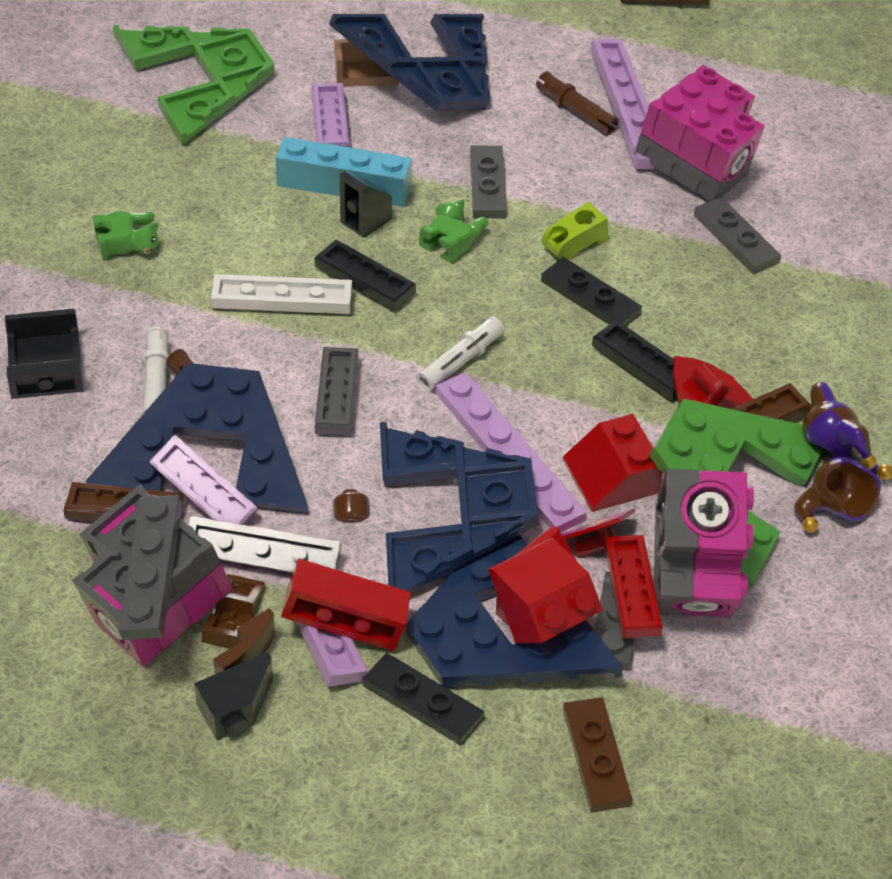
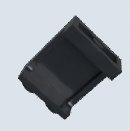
M75 309L11 314L4 317L8 346L7 379L11 399L84 392L79 328Z

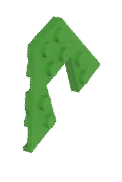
M112 25L115 39L135 70L194 54L210 78L211 82L158 97V107L182 144L193 138L275 73L274 62L250 28L225 29L210 27V32H191L190 27L167 26L164 28L146 26L144 30H120L119 25Z
M683 399L649 455L657 468L663 471L664 474L667 469L699 470V473L701 470L728 472L739 450L742 449L791 483L802 487L807 482L824 448L806 441L802 424ZM748 510L747 524H753L754 540L753 547L748 548L747 559H743L741 573H747L749 590L755 583L780 531Z

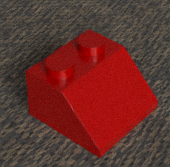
M634 414L599 422L563 456V461L591 512L658 494L661 487L663 471L659 470L650 458L649 454L653 446Z
M549 538L488 569L515 643H543L603 611L590 574L554 538Z

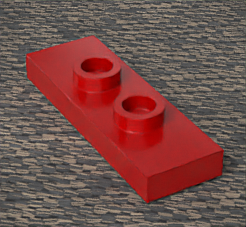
M644 535L605 537L604 547L622 639L661 636L662 623Z

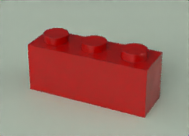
M298 558L287 585L281 618L395 651L407 624L411 592Z

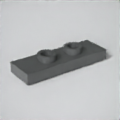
M470 145L473 219L481 217L486 219H506L503 147Z
M723 197L695 207L694 216L753 275L780 263L781 254Z
M323 347L315 417V434L351 436L359 348Z

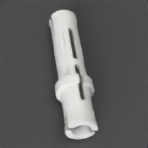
M490 316L473 331H466L462 334L457 344L443 353L423 371L416 374L418 384L431 392L435 389V385L443 382L473 357L478 358L484 354L485 348L505 333L501 321L494 316ZM480 338V341L468 350L466 349L471 343ZM452 358H455V360L451 364H449L446 368L441 370V367L449 362Z
M152 327L146 331V352L142 356V366L145 368L142 415L166 388V373L168 369L166 360L169 356L167 353L169 334L163 328L160 339V327Z

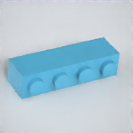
M284 137L276 155L277 186L340 196V173L347 171L369 180L379 188L387 191L392 196L393 206H405L411 189L412 158Z

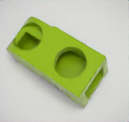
M587 202L551 225L542 237V244L558 259L562 257L570 259L593 243L598 246L608 241V218L590 202Z

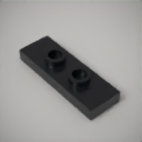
M337 239L315 257V266L339 280H352L353 288L394 311L416 293V283Z
M562 257L541 273L542 283L608 325L618 320L627 326L641 314L642 305L565 257Z
M618 320L613 321L593 336V347L671 401L677 397L673 380L672 357Z
M387 652L363 677V687L460 746L484 720V710Z

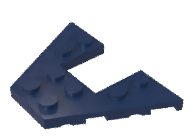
M385 14L332 15L329 21V25L433 110L486 109L491 101L490 91L487 87L489 75L485 72V65L488 60L487 48L484 45L486 34L482 32L483 14H434L430 24L451 57H412Z
M187 363L86 480V483L128 488H135L141 485L146 490L163 491L165 477L150 464V461L175 433L245 441L236 489L258 509L307 515L309 513L308 504L260 371Z
M380 422L384 486L458 477L462 523L386 533L389 586L413 592L539 525L531 458L519 455H506L499 450L486 448V452L464 447L463 441L442 436L430 437L425 432L418 430L411 434L388 428L386 422Z
M521 535L456 568L405 626L406 633L439 683L444 687H458L469 683L495 685L494 679L520 678L522 683L550 682L556 678L579 680V675L614 673L615 678H620L623 676L621 663L587 620L543 643L511 644L481 602L497 595L488 569L513 557L528 545Z

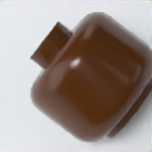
M355 489L344 490L342 494L333 499L334 518L342 521V523L362 522L370 516L369 498Z

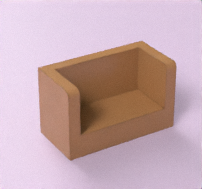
M347 39L334 40L336 83H343V87L399 84L398 80Z

